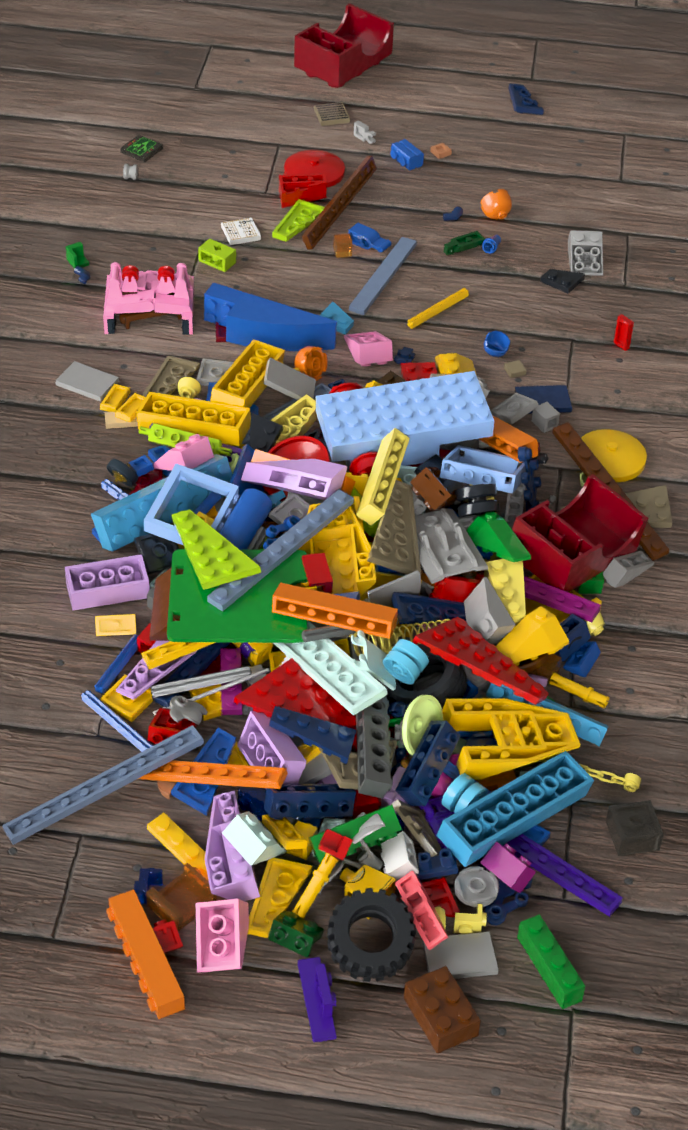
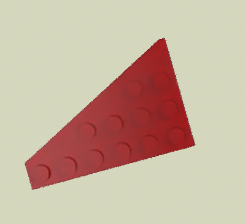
M459 617L415 635L412 641L416 645L421 643L429 647L431 653L441 656L457 666L461 663L471 668L473 674L499 687L503 684L514 691L513 694L535 705L545 700L549 694L540 683L535 682L529 677L526 671L517 667L509 657L504 656L495 645L486 641L479 632L473 630L467 625L465 620Z
M293 658L236 695L233 701L237 705L241 703L252 707V711L263 713L270 718L275 706L356 730V716H353L304 672ZM355 734V738L352 745V749L356 752L357 734Z

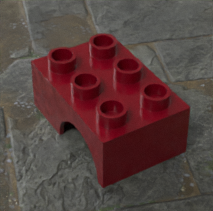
M349 3L346 5L343 20L334 33L319 28V23H315L295 35L294 67L305 71L309 77H318L328 82L330 87H343L346 82L362 75L365 70L373 65H378L381 60L392 54L394 23Z
M592 474L587 477L578 495L562 510L554 513L549 509L550 502L546 500L516 517L512 530L531 555L530 560L523 561V567L530 570L545 584L570 592L604 571L613 558L637 551L649 518Z

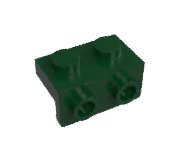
M283 911L273 919L268 939L304 957H308L313 944L322 937L324 929L313 921H306L298 917L294 912Z

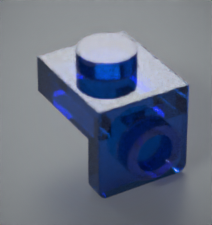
M140 868L139 881H135L134 890L141 904H148L150 885H163L162 869Z

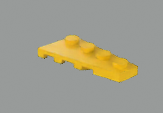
M279 858L268 860L259 886L260 897L255 898L249 916L248 934L268 938L273 919L283 911H286L312 872L311 865Z

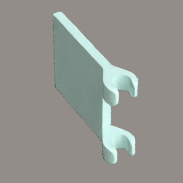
M359 630L357 632L358 637L352 635L351 641L354 645L363 646L364 654L359 655L360 661L353 659V667L367 671L394 691L396 689L395 678L383 665V659L387 654L367 640L365 633Z

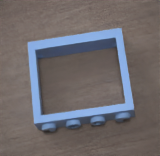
M458 445L443 459L440 478L471 485L496 484L498 491L513 494L522 483L521 473L526 472L524 462L518 468L519 462L509 456ZM460 450L465 451L464 456H460ZM512 477V480L507 482L506 478Z
M175 464L144 519V531L183 545L176 527L159 520L182 480L227 497L211 525L212 528L220 533L233 510L232 508L241 496L239 495V486Z

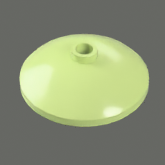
M431 695L416 697L408 706L403 718L402 739L411 756L414 755L430 722L443 721L441 705Z

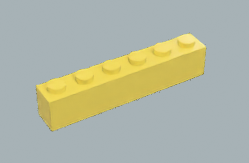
M396 428L381 441L356 516L369 525H373L385 514L410 439Z

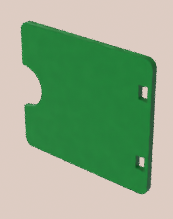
M178 549L174 551L172 555L167 622L168 640L171 642H304L301 633L303 630H307V620L273 613L272 600L273 594L280 583L296 585L307 582L301 560L302 555H307V553L303 550H296L229 607L221 611L207 601V596L219 586L203 590L186 550ZM239 549L250 559H254L263 551ZM177 569H183V574L176 575ZM173 615H180V621H173Z

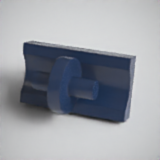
M449 848L442 849L439 852V856L431 857L430 853L427 852L419 853L417 859L419 880L435 877L440 879L441 876L458 874L456 857Z

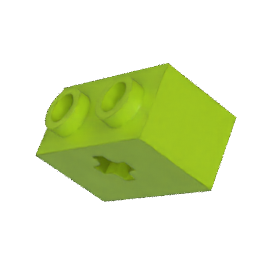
M208 239L198 248L200 262L223 272H226L236 263V249L215 240Z

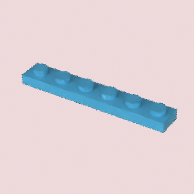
M491 683L486 693V696L490 698H505L535 705L513 694L514 691L503 684L499 687ZM547 698L535 705L568 713L578 737L595 745H601L608 725Z

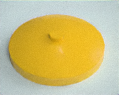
M602 429L589 432L581 437L616 482L634 479L644 470L647 453L640 441L633 436L617 430Z

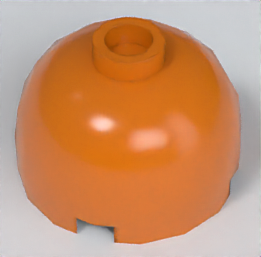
M498 189L496 193H493V191L488 193L480 202L481 210L490 219H504L512 208L511 197L505 189Z
M307 346L297 353L294 366L299 368L301 373L317 381L322 378L320 376L322 372H326L327 355L321 350V347Z

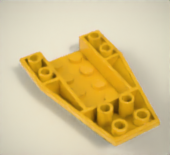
M321 503L309 505L307 515ZM351 506L298 549L305 551L307 555L325 553L333 579L332 594L359 591L361 597L377 582L375 564L367 561L371 546ZM308 581L296 584L298 587L323 592L321 586L310 587Z

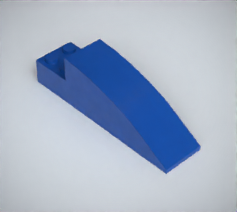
M212 283L204 294V320L214 324L217 322L219 325L226 327V342L248 346L255 339L285 351H300L307 346L321 347V350L335 349L337 321L217 283Z

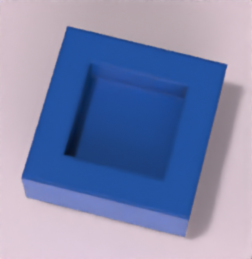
M146 455L129 462L130 468L138 477L154 470L152 462Z

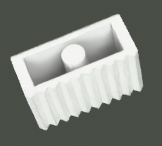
M404 831L381 844V858L385 863L383 868L385 874L395 878L396 881L412 870L419 874L413 841Z

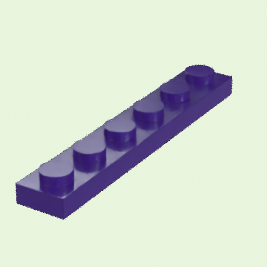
M520 834L507 842L516 850L515 855L518 858L522 855L532 863L530 865L532 868L610 917L622 903L623 897L525 835Z

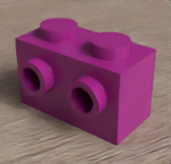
M495 842L481 861V864L510 888L521 893L536 873L530 867L532 863L522 855L518 858L515 855L516 850L509 844L505 843L503 846Z

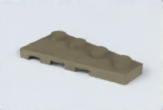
M168 355L142 396L146 397L149 392L171 395L178 389L179 380L184 377H191L200 369V363Z

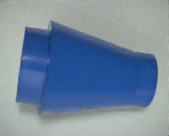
M494 235L485 239L482 243L484 252L494 253L501 242V237Z

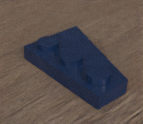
M509 84L508 89L515 112L543 115L544 109L538 107V102L531 98V93L524 85Z

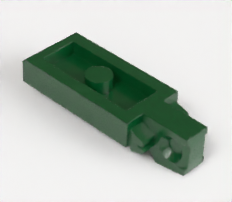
M478 231L452 238L449 243L444 244L443 252L446 255H452L455 252L459 253L481 246L486 238Z

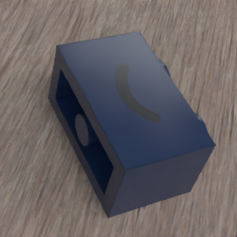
M573 613L560 623L569 639V644L556 653L551 654L562 662L591 638L586 621Z

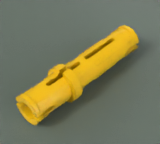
M556 672L551 677L550 685L576 695L586 703L591 702L603 709L608 705L610 697L594 691L592 687L587 688Z
M328 853L325 854L318 869L313 871L311 881L292 910L297 916L305 919L324 883H328V877L339 861L338 859L330 856Z

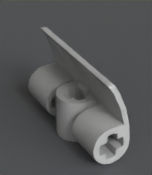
M417 570L368 591V598L362 601L394 608L391 599L394 592L417 596L420 594V572Z

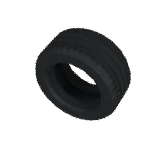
M419 644L417 646L427 655L429 663L415 682L433 673H443V676L432 686L419 691H409L414 683L405 684L396 678V689L393 691L388 688V694L392 702L401 701L410 705L420 695H431L438 700L443 709L446 699H463L468 681L461 663L457 666L441 656L431 653L429 647Z

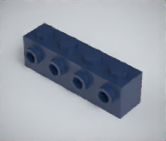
M447 721L430 722L395 790L411 806H426L460 738V735Z
M283 784L281 789H266L264 809L271 818L281 820L283 817H292L294 819L334 817L342 819L345 816H353L356 792L354 789L339 788L338 784Z

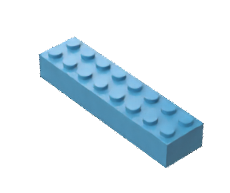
M215 454L213 458L193 469L226 482H230L232 477L227 456ZM168 477L91 513L102 548L115 551L133 542L136 537L150 534L144 531V519ZM181 480L159 520L170 524L173 522L172 514L189 509L194 511L212 491Z
M564 751L444 819L436 836L451 850L460 863L467 867L487 855L495 842L504 845L585 797L594 779L567 751Z

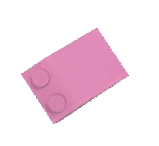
M377 331L344 335V339L355 362L361 366H371V363L382 365L387 364V361H393L392 340Z
M195 434L190 436L189 440L177 443L174 448L153 463L154 469L172 470L175 464L194 469L210 460L214 455L208 437Z
M240 899L196 903L197 973L242 969L249 928L247 902Z

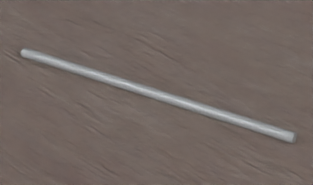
M266 668L187 700L196 701L270 672V670Z

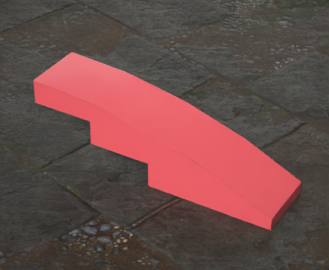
M412 870L394 884L402 896V901L408 906L407 910L412 912L414 917L413 923L416 925L417 931L427 948L431 950L447 939L448 935L416 873Z

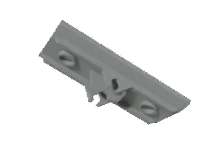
M441 508L439 511L415 516L420 564L431 584L443 580L445 577L473 570H488L486 562L453 509Z

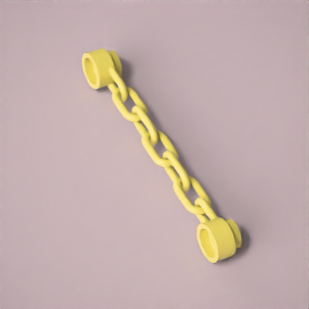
M554 756L540 760L539 762L544 763L549 759L553 758ZM579 764L582 768H585L584 770L590 776L601 781L624 785V789L629 792H635L639 789L641 778L636 774L628 773L623 778L611 772L598 771ZM604 774L612 776L611 780L603 778Z

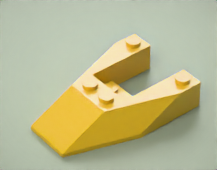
M505 698L446 699L442 709L443 721H447L456 731H493L498 746L462 747L456 762L460 775L466 773L473 779H484L558 755L564 751L579 748L581 745L568 713Z

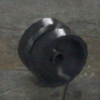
M478 484L455 490L457 501L469 502L457 507L459 517L485 514L486 512H499V501L486 500L498 494L496 484Z

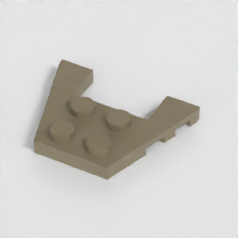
M389 740V746H391L390 762L394 755L397 740ZM350 752L347 765L340 762L341 758L333 754L328 756L322 753L339 788L358 790L357 753Z

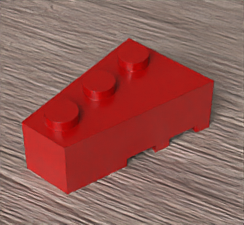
M325 173L279 175L281 208L294 206L298 199L311 202L326 198L327 180Z

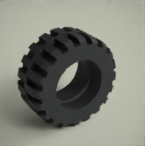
M366 888L365 893L356 890L351 897L346 895L341 900V904L335 906L333 914L330 916L327 946L328 950L332 953L331 958L334 963L338 962L340 964L339 969L342 972L349 971L351 973L350 977L354 979L360 976L364 977L363 981L370 982L371 978H376L378 982L383 981L384 976L387 975L391 978L396 975L397 970L403 969L406 961L409 960L416 939V925L413 924L414 917L412 912H407L408 906L404 901L399 903L397 901L398 896L392 893L391 896L386 895V890L379 889V893L373 892V888ZM366 917L382 920L393 933L391 945L377 953H369L359 949L350 939L352 924Z

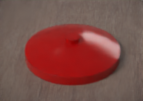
M322 150L297 152L288 157L284 163L285 175L325 173L327 188L341 182L345 175L344 162L335 154Z
M309 436L287 438L268 451L270 454L290 460L318 459L331 462L329 452L323 443ZM263 486V488L269 495L281 491L279 489ZM283 491L286 497H284L280 501H284L285 499H287V491Z

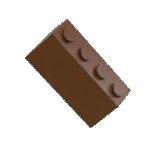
M172 567L155 580L150 641H169L167 638V622ZM177 569L176 575L183 574V569ZM173 615V621H180V615Z

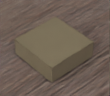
M520 360L504 363L503 368L510 378L526 375L527 370Z

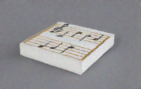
M252 218L221 223V228L230 245L261 240V235Z

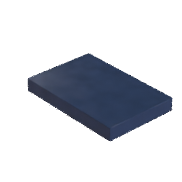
M566 385L515 387V393L536 400L538 405L548 402L559 413L572 412V405Z

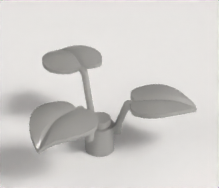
M362 812V813L359 814L356 818L361 817V816L366 815V814H365L364 812ZM374 814L359 828V832L352 839L354 844L359 841L362 844L360 846L362 852L357 857L359 862L355 863L344 858V861L338 859L339 861L328 877V882L341 871L345 863L356 867L358 870L363 865H368L378 871L381 869L383 862L371 852L363 840L369 834L386 826L379 814Z

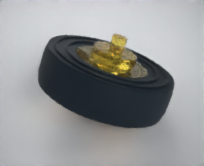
M112 459L107 464L106 468L115 478V482L120 481L132 487L138 480V476L129 467V463L124 464L117 459Z

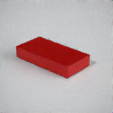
M621 314L617 318L613 343L627 351L630 349L634 322Z

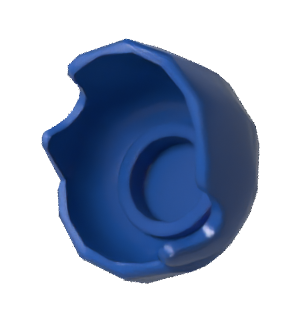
M492 331L487 334L484 340V349L487 354L493 357H501L509 349L510 339L506 334L500 331Z

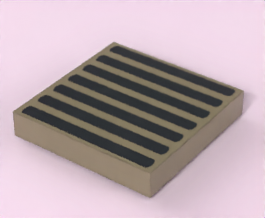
M343 102L314 106V111L321 126L350 123V117Z

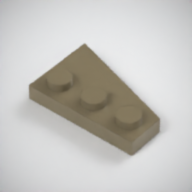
M398 799L394 801L391 805L424 851L430 853L431 857L439 856V852L443 848L440 847L422 810Z

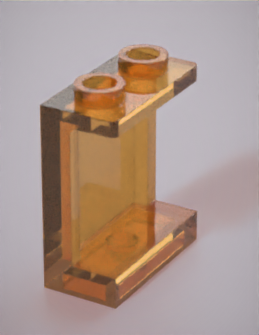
M189 863L184 865V872L160 891L151 888L146 892L147 906L162 920L166 919L167 923L174 920L178 932L196 919V903L217 901V895L211 893L209 881L202 876L198 868H193Z

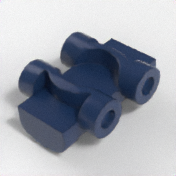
M403 347L402 350L399 349L397 355H395L394 362L397 364L412 363V359L414 360L415 358L413 349Z

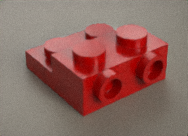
M159 708L149 725L148 741L158 744L192 725L196 729L198 724L185 718L180 722H176L170 716L171 709Z

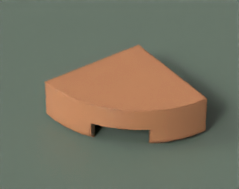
M157 780V786L162 796L170 799L172 796L171 790L177 782Z

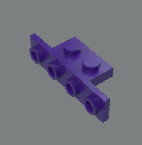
M320 957L298 960L297 965L313 1042L334 1040L337 1036L332 1011L333 1007L336 1006L335 992H330L329 986H332L331 973L326 972L325 964H321Z

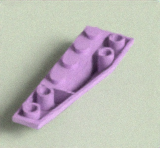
M318 459L246 462L241 480L326 500L338 489L341 490L347 466Z
M156 641L150 649L169 641ZM197 650L150 670L142 658L118 686L116 692L133 700L194 655Z
M234 790L216 795L213 798L205 865L212 894L228 900L240 899L248 901L260 897L253 865L251 866L222 834L232 820L240 814Z

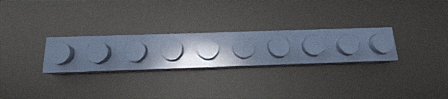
M338 489L252 559L260 566L261 573L220 585L207 596V601L221 611H224L354 503V497Z
M192 725L2 825L4 832L14 845L204 744L203 738Z

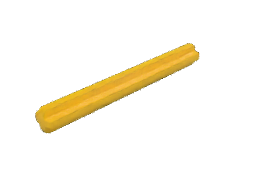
M462 288L410 318L407 321V326L411 329L417 327L468 297L469 290Z

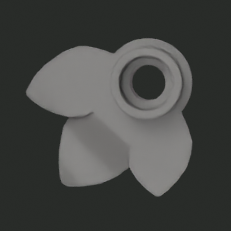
M183 696L171 698L170 716L176 722H180L185 718L199 725L202 715L207 714L205 707L197 702L188 701Z

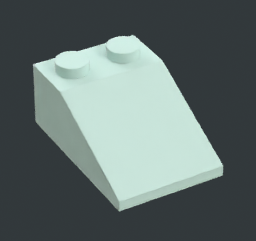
M249 811L238 814L222 832L251 866L286 853L284 847L258 818Z

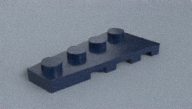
M394 592L391 597L394 608L398 609L397 618L399 624H421L422 622L428 623L444 619L451 620L456 617L466 621L465 607L462 602Z
M275 706L269 723L270 727L292 738L296 736L301 738L304 744L310 747L315 745L323 749L322 753L328 756L333 754L341 758L340 762L347 765L357 730Z

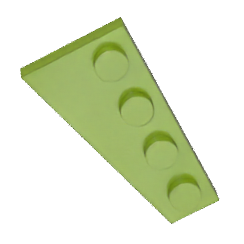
M298 199L274 229L272 237L287 242L311 225L325 207Z

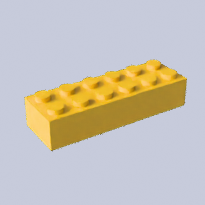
M253 339L212 388L210 402L250 408L267 387V385H264L267 361L269 358L279 362L283 361L285 350Z
M155 392L147 394L136 412L138 429L140 426L149 428L152 423L218 439L223 444L239 447L251 425L250 408Z

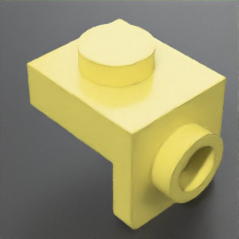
M478 904L476 914L455 913L453 933L470 934L481 932L482 926H486L487 913L482 912V904Z

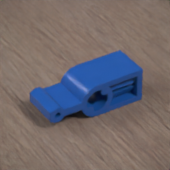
M356 223L348 231V242L366 250L372 247L382 253L391 246L389 239L381 238L376 230L360 223Z

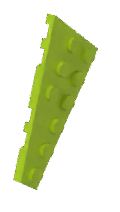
M190 509L171 515L203 590L261 573V568L258 564Z

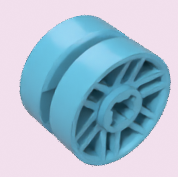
M405 639L398 640L392 651L383 659L385 669L394 678L405 684H413L429 663V659L424 651L416 644Z
M463 773L446 790L442 799V805L455 814L487 796L488 790L478 782L475 783V780L469 775Z

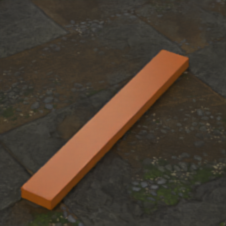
M170 761L138 779L281 789L288 772L286 768Z

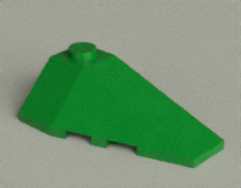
M486 512L485 515L478 516L466 530L475 546L482 547L483 552H496L497 557L511 562L531 559L530 553L505 519L496 512Z

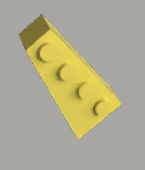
M306 394L271 419V421L282 425L284 428L275 445L290 437L303 436L317 419L316 401Z
M505 559L486 562L488 570H484V576L488 578L512 620L517 625L526 616L523 561L511 562Z

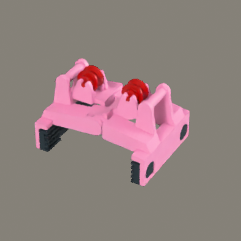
M114 262L111 264L110 274L107 275L103 315L105 334H115V314L155 310L158 313L182 314V335H193L194 276L188 275L186 264L179 263L176 273L172 267L167 265L160 267L158 271L149 270L143 272L133 265H127L121 271L119 263ZM122 292H137V294L123 295Z

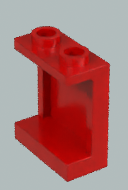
M477 574L475 579L456 576L445 577L443 580L435 583L434 590L429 597L464 603L485 576Z

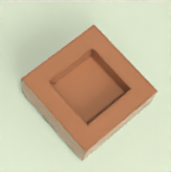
M444 143L431 146L430 152L438 159L450 156L452 151Z

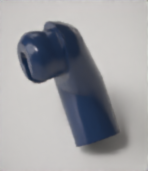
M457 206L451 213H443V221L459 220L463 214L462 207Z

